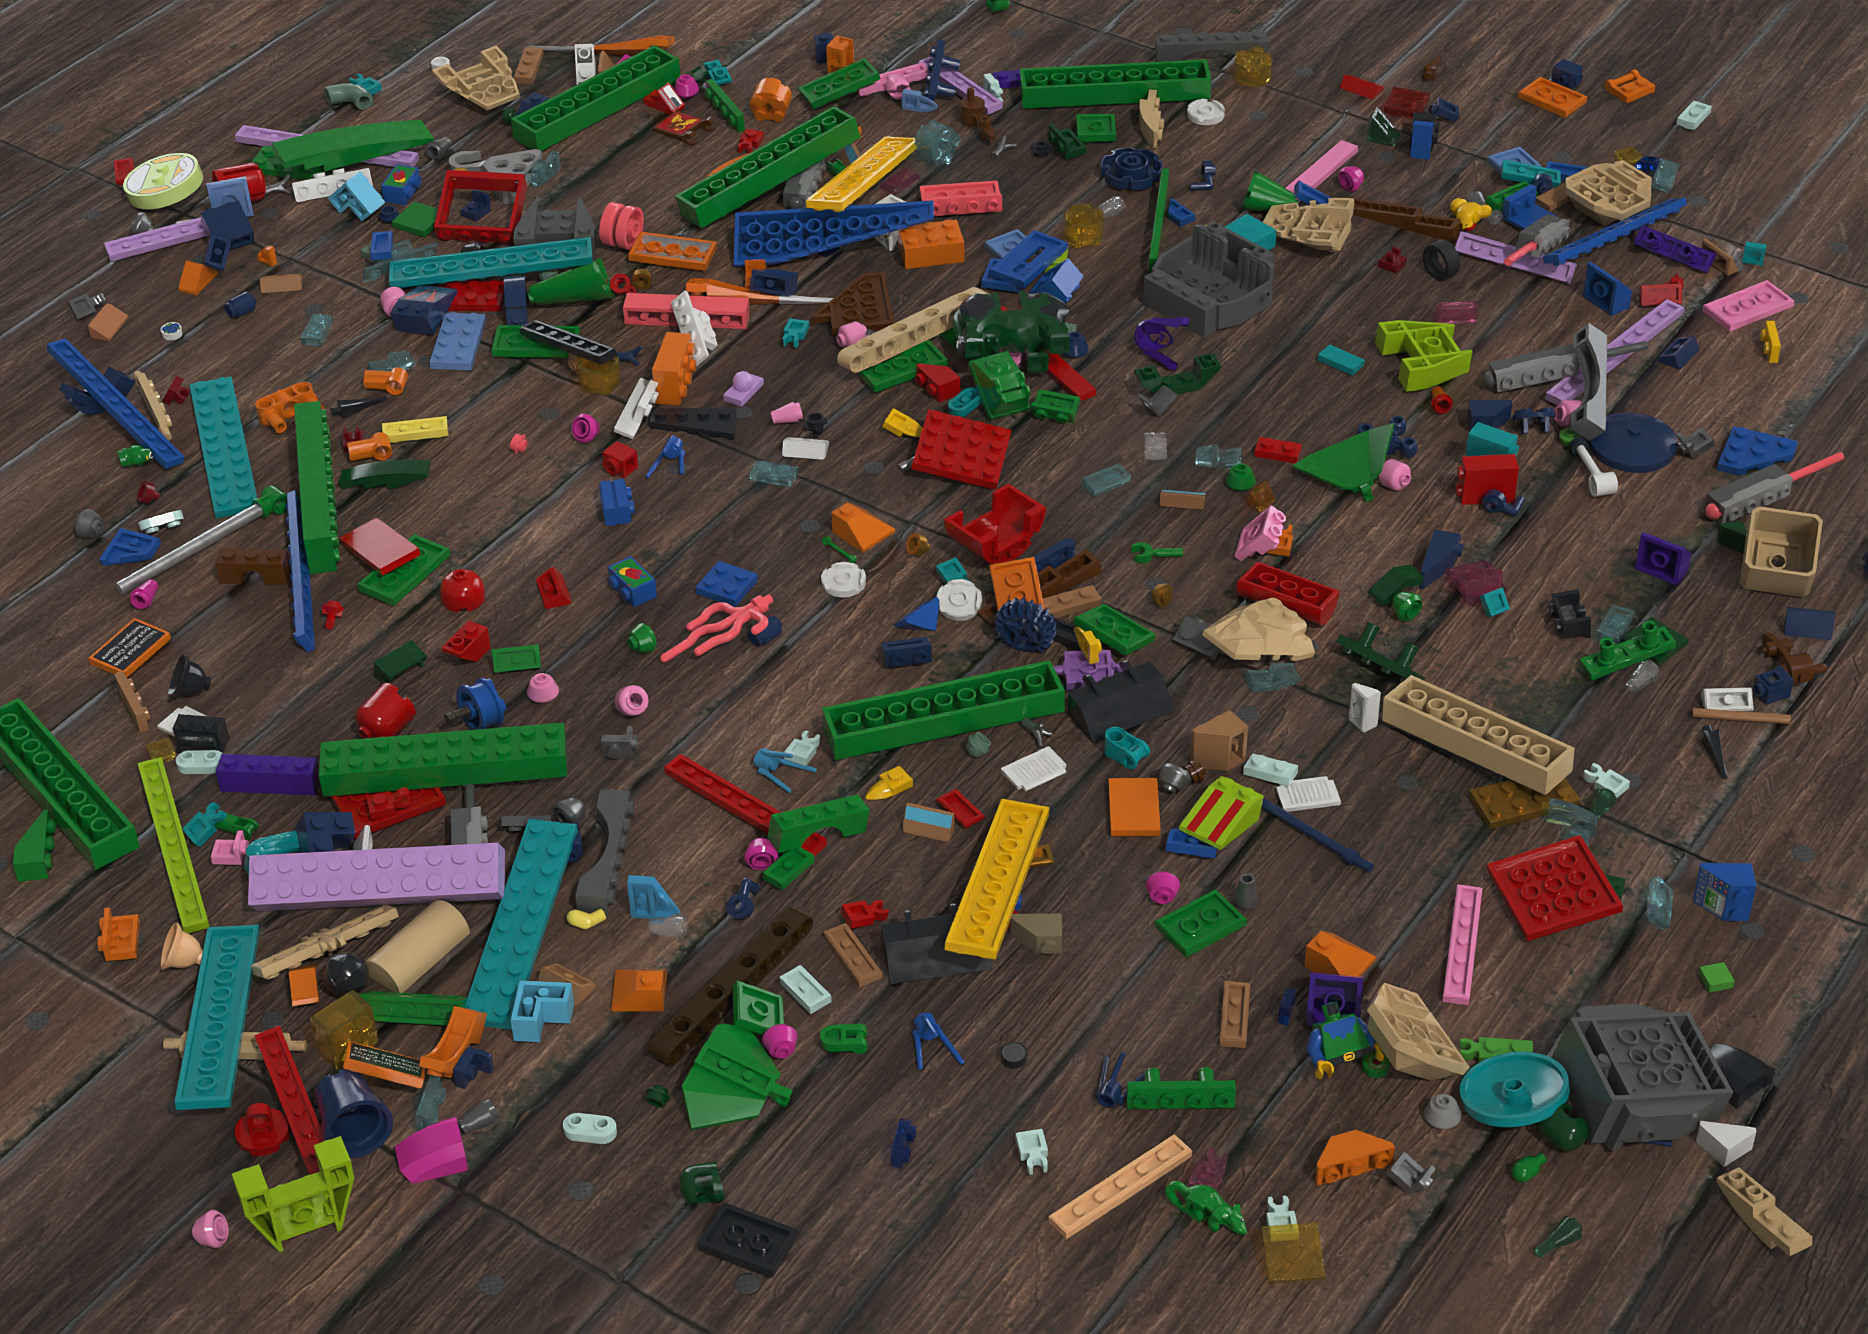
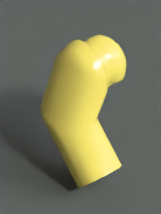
M598 909L590 914L580 910H572L568 912L566 917L571 925L584 930L606 920L602 909Z

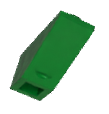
M48 809L43 810L14 848L13 867L18 882L49 878V868H53L51 851L55 849V843L52 833H56V822L54 818H50Z

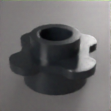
M1038 141L1030 145V148L1034 150V156L1037 158H1045L1052 152V148L1048 146L1049 143L1046 141Z
M810 413L807 416V423L803 424V428L806 430L810 429L813 432H821L824 430L823 426L828 423V420L821 413Z

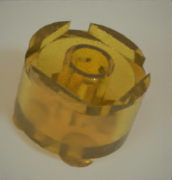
M1260 46L1237 51L1234 66V80L1236 83L1242 86L1244 84L1249 85L1251 88L1267 85L1272 75L1271 55Z
M1079 203L1070 206L1067 212L1065 210L1063 235L1071 247L1079 248L1081 246L1101 244L1104 226V213L1101 208L1096 206L1095 209L1091 207V204Z
M578 356L577 368L581 390L605 396L609 395L620 384L619 357L615 356L601 365Z

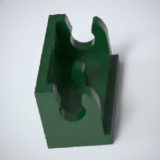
M410 640L374 662V677L382 684H391L390 681L394 680V677L416 664L420 667L425 666L424 661L427 660V655Z

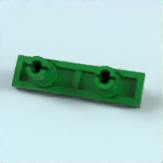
M1645 621L1642 624V635L1615 645L1612 638H1602L1600 640V651L1581 658L1580 666L1592 681L1676 648V641L1665 626L1657 629L1655 622Z
M1203 1067L1198 1071L1199 1081H1161L1159 1069L1148 1068L1145 1071V1081H1127V1109L1235 1108V1080L1215 1081L1213 1070L1209 1067Z

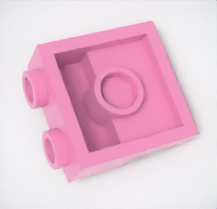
M1272 505L1264 510L1242 529L1234 557L1242 562L1246 557L1253 556L1256 551L1263 555L1268 550H1274L1279 544L1280 540L1278 538L1282 535V524L1286 521L1285 515Z

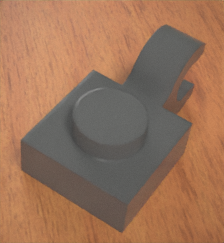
M86 293L69 300L67 305L76 321L95 314L96 310L94 307L104 304L103 302L106 299L103 293L90 299Z

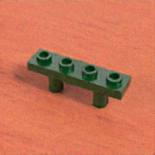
M1367 621L1359 639L1355 641L1339 634L1336 642L1343 646L1342 651L1354 656L1355 652L1362 655L1361 661L1371 666L1377 663L1381 665V671L1393 676L1394 672L1401 676L1399 680L1402 682L1411 675L1423 681L1426 677L1412 671L1410 667L1419 647L1406 641L1398 659L1393 661L1372 650L1373 647L1371 645L1380 627Z

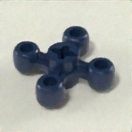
M1402 416L1392 417L1389 424L1394 423V429L1387 455L1395 453L1398 449L1404 457H1414L1418 451L1417 441L1410 437L1403 440L1398 438V436L1403 435L1406 431V420ZM1363 423L1358 426L1357 435L1374 428L1371 424Z

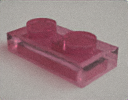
M1478 301L1436 303L1435 323H1477Z

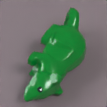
M1172 1181L1167 1185L1165 1194L1168 1200L1197 1222H1201L1202 1219L1208 1220V1227L1213 1232H1217L1219 1225L1223 1224L1237 1234L1244 1235L1247 1233L1245 1220L1241 1214V1206L1235 1204L1231 1207L1224 1202L1220 1194L1213 1187L1202 1184L1188 1187L1180 1181ZM1175 1190L1182 1194L1185 1203H1182L1176 1197Z

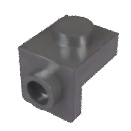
M1703 428L1698 429L1686 438L1681 432L1677 434L1680 441L1677 443L1679 449L1684 455L1688 453L1692 459L1715 446L1713 439Z
M627 726L626 735H602L603 759H632L633 749L638 747V736L633 735V726Z
M1402 1152L1387 1170L1386 1174L1411 1196L1419 1189L1423 1192L1432 1183L1433 1179L1430 1176L1436 1168L1430 1165L1424 1170L1408 1154Z

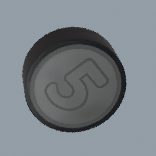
M1011 1042L1002 1047L1001 1062L1004 1066L1015 1069L1022 1067L1026 1063L1027 1050L1025 1046L1020 1043Z

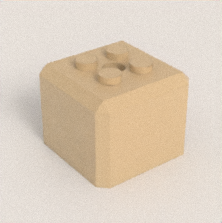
M1760 506L1752 510L1746 533L1740 584L1743 588L1796 597H1804L1809 594L1816 574L1823 520L1816 514ZM1780 559L1784 565L1782 567H1775L1771 561Z

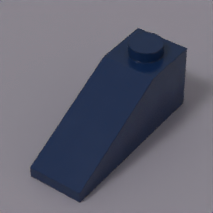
M1434 529L1420 574L1424 576L1422 584L1419 585V589H1425L1455 566L1457 557H1462L1464 544L1460 543L1461 534Z

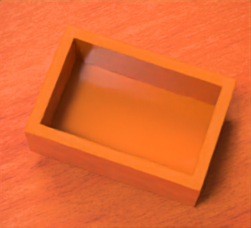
M957 220L926 222L898 230V247L905 269L965 262L964 240Z
M666 332L652 368L653 381L658 383L656 392H659L655 404L680 406L682 399L686 398L687 385L691 384L692 372L696 371L697 365L696 360H693L695 343H692L691 334Z

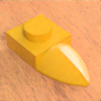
M894 408L882 426L899 437L903 434L920 437L923 429L915 420Z
M1075 627L1074 631L1078 644L1089 664L1099 663V653L1102 651L1100 640L1096 639L1091 631L1085 632L1083 629Z
M897 766L879 775V781L868 790L865 799L879 800L894 796L913 787V779L900 766Z

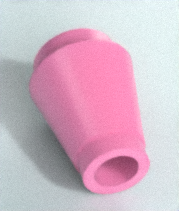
M791 402L771 412L774 424L795 423L803 419L799 402Z

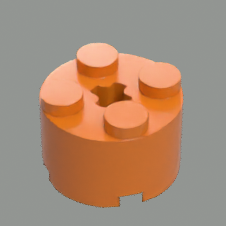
M764 78L755 86L750 100V109L756 120L763 121L767 119L776 122L783 120L787 113L792 93L787 85L785 87L781 84L782 81L775 78Z

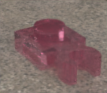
M1209 1149L1207 1152V1162L1199 1160L1189 1179V1187L1202 1184L1213 1187L1217 1191L1225 1176L1224 1168L1227 1166L1228 1154L1224 1153L1222 1158L1215 1159V1149Z

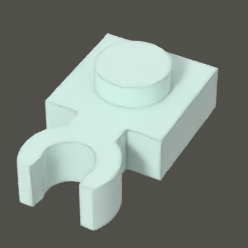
M991 73L984 74L983 89L1003 102L1000 94H1003V90L1000 88L998 80Z
M804 731L802 739H794L784 751L793 754V757L784 759L806 766L816 754V747L820 743V735L817 734L814 738H808L809 731Z
M1595 763L1592 764L1590 772L1585 770L1583 774L1585 781L1595 783L1594 789L1613 800L1629 788V780L1611 769L1605 773L1602 771L1601 766Z
M1037 1129L1016 1133V1143L1021 1161L1027 1160L1028 1174L1033 1175V1166L1040 1165L1043 1168V1172H1047L1048 1161L1046 1157H1048V1148L1043 1130Z
M1283 1196L1282 1205L1274 1204L1273 1198L1268 1197L1267 1209L1269 1213H1267L1266 1222L1270 1242L1292 1241L1299 1238L1295 1211H1288L1289 1199L1287 1196Z

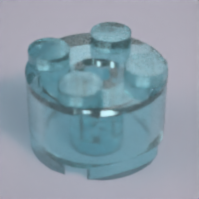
M930 120L928 121L930 122L929 124L921 126L916 135L915 145L918 150L916 153L939 165L949 164L956 146L960 142V136L957 135L953 128L938 121Z

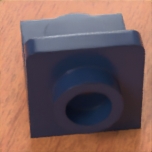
M1438 98L1435 103L1430 105L1428 113L1437 114V117L1440 115L1445 120L1456 122L1459 118V107L1442 98Z
M472 190L473 200L460 209L461 216L475 222L491 211L489 194L480 190Z
M468 1046L453 1068L455 1086L466 1089L469 1082L476 1078L478 1071L491 1074L494 1070L492 1055L485 1050Z

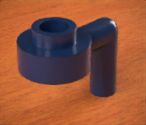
M1202 160L1201 175L1205 182L1189 183L1190 191L1211 190L1213 188L1212 176H1215L1216 167L1215 164H1212L1211 160Z
M1494 489L1487 491L1482 499V504L1486 510L1493 513L1502 510L1511 516H1516L1525 502L1523 496H1517L1511 506L1506 503L1505 495Z
M749 878L742 879L739 893L733 895L727 903V911L733 918L746 920L752 915L754 903L748 895L749 891L757 894L760 890L759 885ZM741 902V907L739 909H735L737 903Z

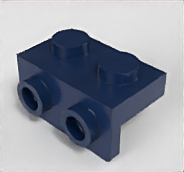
M927 637L881 642V650L886 668L932 662L931 642H928Z

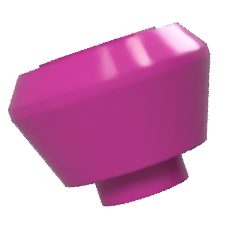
M683 74L677 78L674 90L680 98L687 99L694 97L698 93L699 87L692 76Z
M1355 166L1343 167L1339 172V183L1344 190L1355 192L1364 181L1363 171Z
M580 414L574 419L572 434L578 442L588 443L599 434V423L592 416Z
M757 838L749 843L744 860L753 869L766 870L778 860V852L769 840Z
M1160 871L1152 874L1146 880V889L1154 902L1167 904L1173 901L1180 889V881L1173 874Z
M777 1024L767 1029L762 1036V1044L773 1057L782 1059L794 1052L798 1035L794 1028L785 1024Z

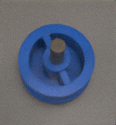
M482 677L477 679L471 686L466 684L459 686L456 691L458 710L444 715L445 721L448 724L462 718L469 730L486 729L490 726L497 728L503 724L506 705L503 699L499 698L493 681Z

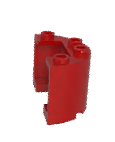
M1008 483L992 492L991 511L963 526L964 512L960 510L944 519V527L950 538L991 564L1009 562L1021 556L1032 544L1029 540L1034 532L1039 533L1045 518L1046 507Z

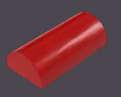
M1256 562L1237 581V594L1255 602L1276 598L1289 610L1295 611L1300 618L1322 626L1327 624L1333 615L1340 594L1339 590L1261 562Z

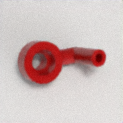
M620 273L612 277L610 287L615 294L627 295V293H637L627 275ZM621 283H624V288H618Z

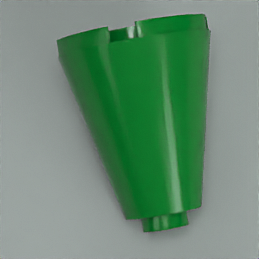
M1254 171L1242 209L1269 212L1273 205L1298 203L1299 200L1296 199L1294 193L1263 174Z

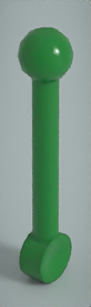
M829 536L823 537V545L831 546L848 558L850 563L857 561L855 555L848 554L834 544Z

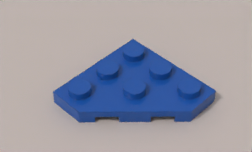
M1733 426L1719 460L1717 471L1739 476L1746 474L1749 469L1756 468L1761 470L1778 461L1790 462L1793 460L1798 441Z

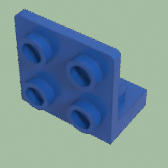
M1532 184L1504 199L1502 219L1521 230L1547 214L1556 215L1535 204L1537 187Z

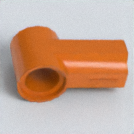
M399 367L393 368L391 371L365 370L363 384L366 389L386 390L392 395H399L403 392L409 375L404 369Z
M378 432L372 435L370 439L347 443L350 461L368 458L384 461L392 455L390 439L386 433Z

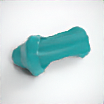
M297 831L275 834L251 842L245 850L244 869L249 875L250 856L289 854L300 851Z

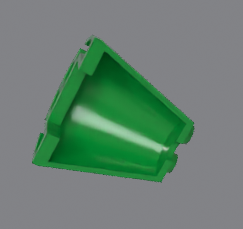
M601 257L585 266H578L533 284L529 287L530 291L527 292L531 303L536 302L537 305L614 298L613 290L610 287V280Z

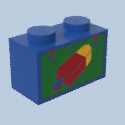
M396 164L381 185L383 200L389 203L406 205L409 199L413 197L416 189L421 185L418 167Z
M631 556L608 566L609 577L607 580L610 587L618 591L622 599L628 601L633 607L657 597L655 579Z

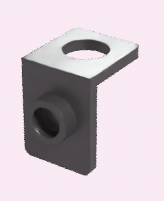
M1165 385L1150 400L1140 393L1137 395L1143 405L1158 417L1178 397L1176 393Z

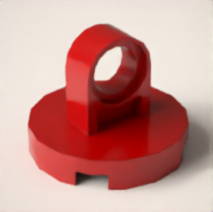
M264 1103L250 1105L246 1110V1114L240 1118L235 1127V1138L239 1148L242 1151L243 1149L250 1151V1154L253 1156H266L277 1152L285 1139L287 1142L290 1137V1126L286 1115L277 1109L270 1108Z

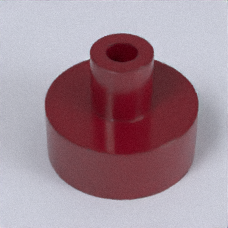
M143 481L137 492V501L144 504H149L152 499L157 501L160 493L155 491V485Z

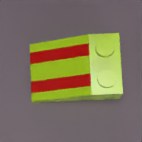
M1221 776L1209 785L1180 824L1179 830L1222 850L1259 820L1264 796L1251 788L1234 782L1230 778Z

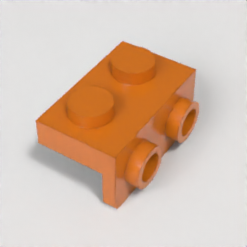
M110 907L104 908V917L99 920L102 936H98L99 951H103L106 961L137 958L140 928L139 915L113 917Z

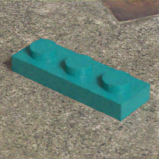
M1504 159L1502 161L1501 178L1519 182L1526 181L1529 184H1533V179L1536 175L1545 173L1551 176L1553 188L1561 184L1560 170Z

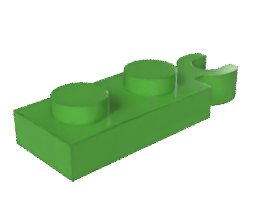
M1479 1037L1478 1043L1471 1039L1463 1038L1460 1039L1459 1049H1462L1460 1054L1465 1061L1478 1058L1479 1063L1499 1054L1533 1052V1041Z

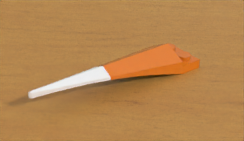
M690 278L686 283V291L691 292V295H704V292H707V296L749 298V304H827L833 299L795 295L785 297L753 291L750 288L711 278Z

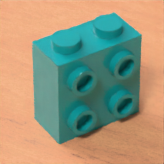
M1245 214L1225 226V228L1268 251L1276 245V229L1249 214Z
M1477 422L1468 433L1466 456L1515 454L1517 456L1519 451V445H1517L1518 436Z

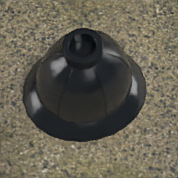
M185 653L181 654L177 661L168 691V699L175 698L178 695L194 696L202 690L208 691L210 688L211 677L206 676L202 667L190 661Z

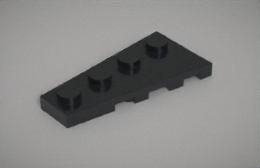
M736 407L653 408L650 413V428L678 432L681 429L692 435L702 432L708 433V437L713 438L723 435L727 436V440L735 441Z

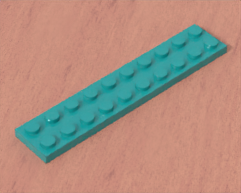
M591 237L390 261L389 283L390 287L403 289L408 286H425L433 283L444 284L450 281L462 282L467 279H485L491 276L503 277L508 274H526L532 271L544 272L548 269H566L573 266L582 267L593 261Z
M232 376L199 381L190 384L215 517L217 519L237 515L252 506V501L257 498Z
M528 819L504 890V898L501 899L465 1006L467 1009L487 1013L485 1027L512 1030L511 1016L519 982L529 981L573 847L572 844L578 832L577 824Z
M259 925L207 928L175 1097L176 1110L231 1107L253 978L251 965L255 964L260 936Z

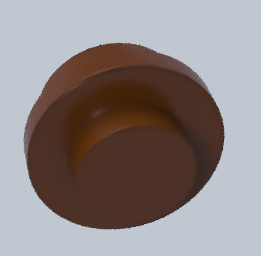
M1189 761L1184 770L1190 773L1191 782L1193 784L1203 782V776L1206 774L1204 768L1199 762Z

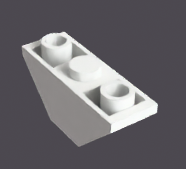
M575 44L577 85L596 75L594 44Z

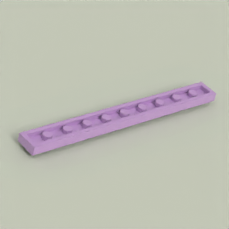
M243 125L235 134L236 142L272 146L273 142L302 136L303 134ZM402 150L361 162L379 164L386 167H395L396 164L414 167L419 160V155L416 152Z
M1666 299L1609 343L1607 349L1642 341L1648 342L1679 318L1684 312V307ZM1634 352L1607 358V373ZM1581 366L1580 374L1565 377L1546 392L1545 399L1558 406L1561 401L1574 400L1583 393L1585 387Z

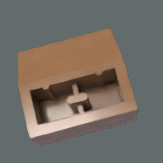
M1229 710L1197 726L1192 730L1190 761L1199 762L1204 769L1228 771L1245 762L1248 725Z

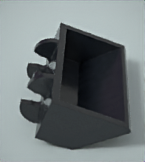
M1127 660L1119 662L1123 672L1110 677L1105 676L1097 682L1090 674L1084 675L1082 680L1086 686L1068 692V714L1092 743L1104 739L1106 730L1111 727H1120L1123 730H1127L1175 711L1163 676L1150 661L1132 668Z
M949 903L950 915L936 917L930 915L927 918L912 920L910 909L904 910L905 921L881 924L882 949L891 984L992 969V962L989 958L985 959L979 956L958 954L945 950V941L957 913L955 903Z

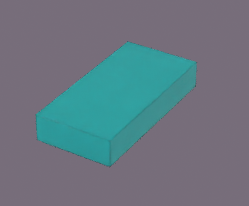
M1330 344L1318 354L1317 359L1352 376L1365 363L1364 359Z

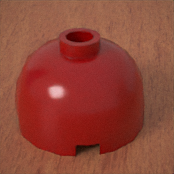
M457 569L448 573L441 581L439 590L441 603L447 610L459 612V609H467L468 612L480 607L485 601L483 581L474 571Z

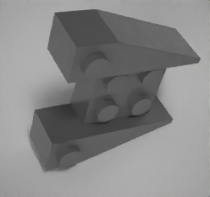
M578 197L577 210L567 209L563 211H540L539 199H535L515 227L514 246L591 237L593 257H596L595 225L581 197Z

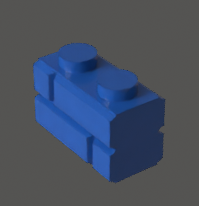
M616 479L612 482L610 480L601 481L599 483V493L605 525L612 526L617 525V523H630L631 514L635 513L631 487H626L624 479Z

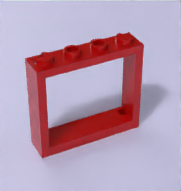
M447 170L434 225L437 238L443 240L500 242L504 244L514 243V231L521 219L527 191L525 175ZM455 189L516 192L509 228L448 225L447 222Z

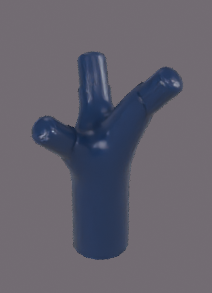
M639 345L636 349L628 352H617V356L612 358V360H626L639 366L640 363L634 357L639 356L638 352L643 347Z

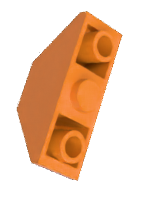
M1358 1130L1331 1136L1316 1165L1315 1183L1317 1186L1333 1183L1339 1179L1358 1176L1367 1171L1382 1169L1392 1165L1395 1146L1392 1142Z

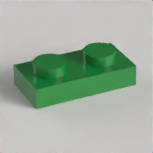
M539 644L492 649L494 673L541 668Z
M803 848L789 850L763 872V880L783 890L815 862L814 855Z

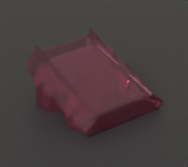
M1485 560L1447 568L1445 571L1471 606L1474 602L1481 601L1480 595L1502 587L1504 593L1507 591L1503 584V571L1493 569V564Z

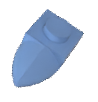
M904 89L902 92V109L929 112L938 108L935 102L922 96L920 91Z

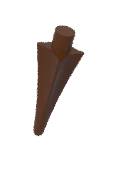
M1441 54L1424 66L1425 73L1422 78L1435 80L1442 58Z

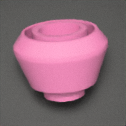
M539 673L532 677L527 688L529 699L540 704L551 702L559 693V687L554 679L544 673Z
M210 1210L195 1221L192 1228L193 1237L200 1245L220 1248L228 1238L227 1220L223 1214L216 1210Z

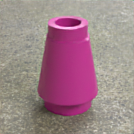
M150 579L134 589L130 595L131 604L138 609L148 608L159 588L157 582Z

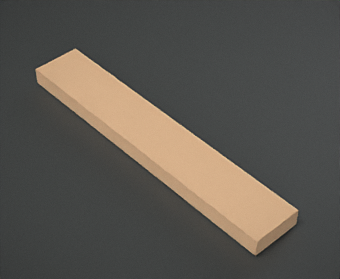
M1173 1134L1049 1216V1223L1065 1239L1070 1238L1191 1158L1192 1150Z

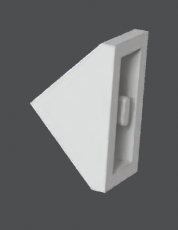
M1700 1121L1696 1143L1725 1167L1752 1150L1756 1128Z

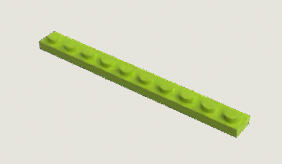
M162 757L138 763L139 771L183 930L186 933H192L210 927Z

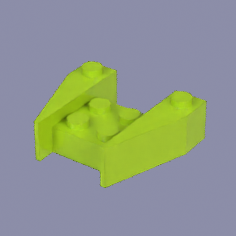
M1402 320L1378 323L1375 344L1382 355L1408 352L1411 357L1402 359L1398 378L1406 392L1427 389L1468 373L1473 353L1472 350L1460 351L1454 342V324Z
M341 1136L314 1145L320 1172L306 1175L303 1178L268 1189L259 1164L232 1173L235 1189L245 1216L279 1252L284 1251L281 1241L334 1223L337 1232L342 1230L354 1182V1173L350 1157Z

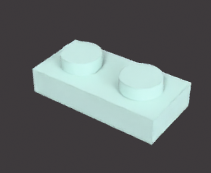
M1693 101L1677 118V125L1695 130L1711 113L1712 106Z
M1252 754L1244 765L1243 775L1289 786L1298 773V765L1268 758L1263 755Z
M801 965L780 976V984L810 1014L831 1003V995Z

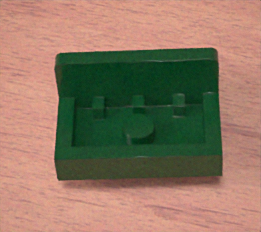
M1049 124L1047 139L1065 159L1087 153L1086 145L1070 128L1059 131L1054 124Z

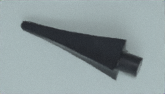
M387 397L337 400L338 406L331 407L330 411L332 416L340 414L342 419H345L365 408L386 401Z
M1705 725L1702 728L1704 736L1700 742L1710 754L1722 778L1727 779L1728 775L1722 754L1719 729L1713 731L1711 725Z

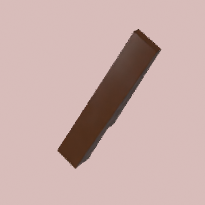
M1353 198V215L1440 240H1446L1451 243L1456 241L1461 232L1460 219L1423 214L1422 207Z
M1085 549L1055 569L1050 565L1038 572L1042 598L1058 595L1102 573L1100 560ZM996 600L977 611L978 616L990 627L995 626V617L998 613Z

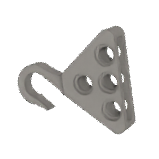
M539 149L492 156L485 161L467 165L459 164L481 160V151H461L449 158L450 170L463 167L468 171L524 174L527 187L543 170L542 155ZM493 191L503 204H512L515 201L516 192Z

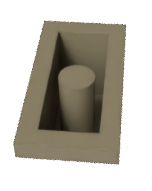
M1012 914L1010 919V935L1036 954H1062V914Z

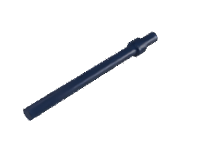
M1263 798L1261 808L1340 855L1342 860L1351 866L1356 865L1368 873L1373 870L1374 864L1360 857L1359 852L1352 848L1347 849Z

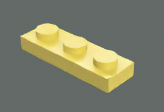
M446 416L382 423V431L388 435L390 443L449 436Z

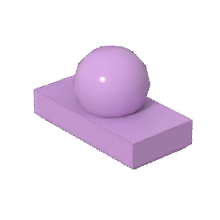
M747 371L736 373L733 377L732 387L723 395L724 401L742 407L762 387L764 379Z

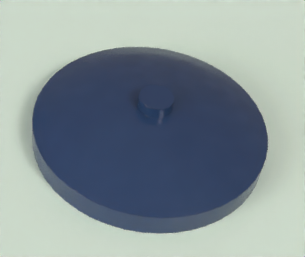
M1622 412L1606 416V431L1589 441V447L1593 455L1600 462L1611 468L1631 473H1646L1664 468L1672 462L1676 455L1678 440L1674 431L1663 421L1646 414Z

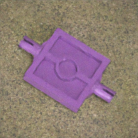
M1102 650L1099 653V663L1089 664L1082 651H1064L1063 665H1053L1057 675H1063L1065 678L1067 690H1076L1086 686L1082 677L1090 674L1097 682L1105 676L1110 677L1115 675V673L1123 672L1119 663L1115 664L1111 658V650Z

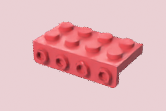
M998 181L920 186L921 201H934V216L1002 211V194L999 191Z

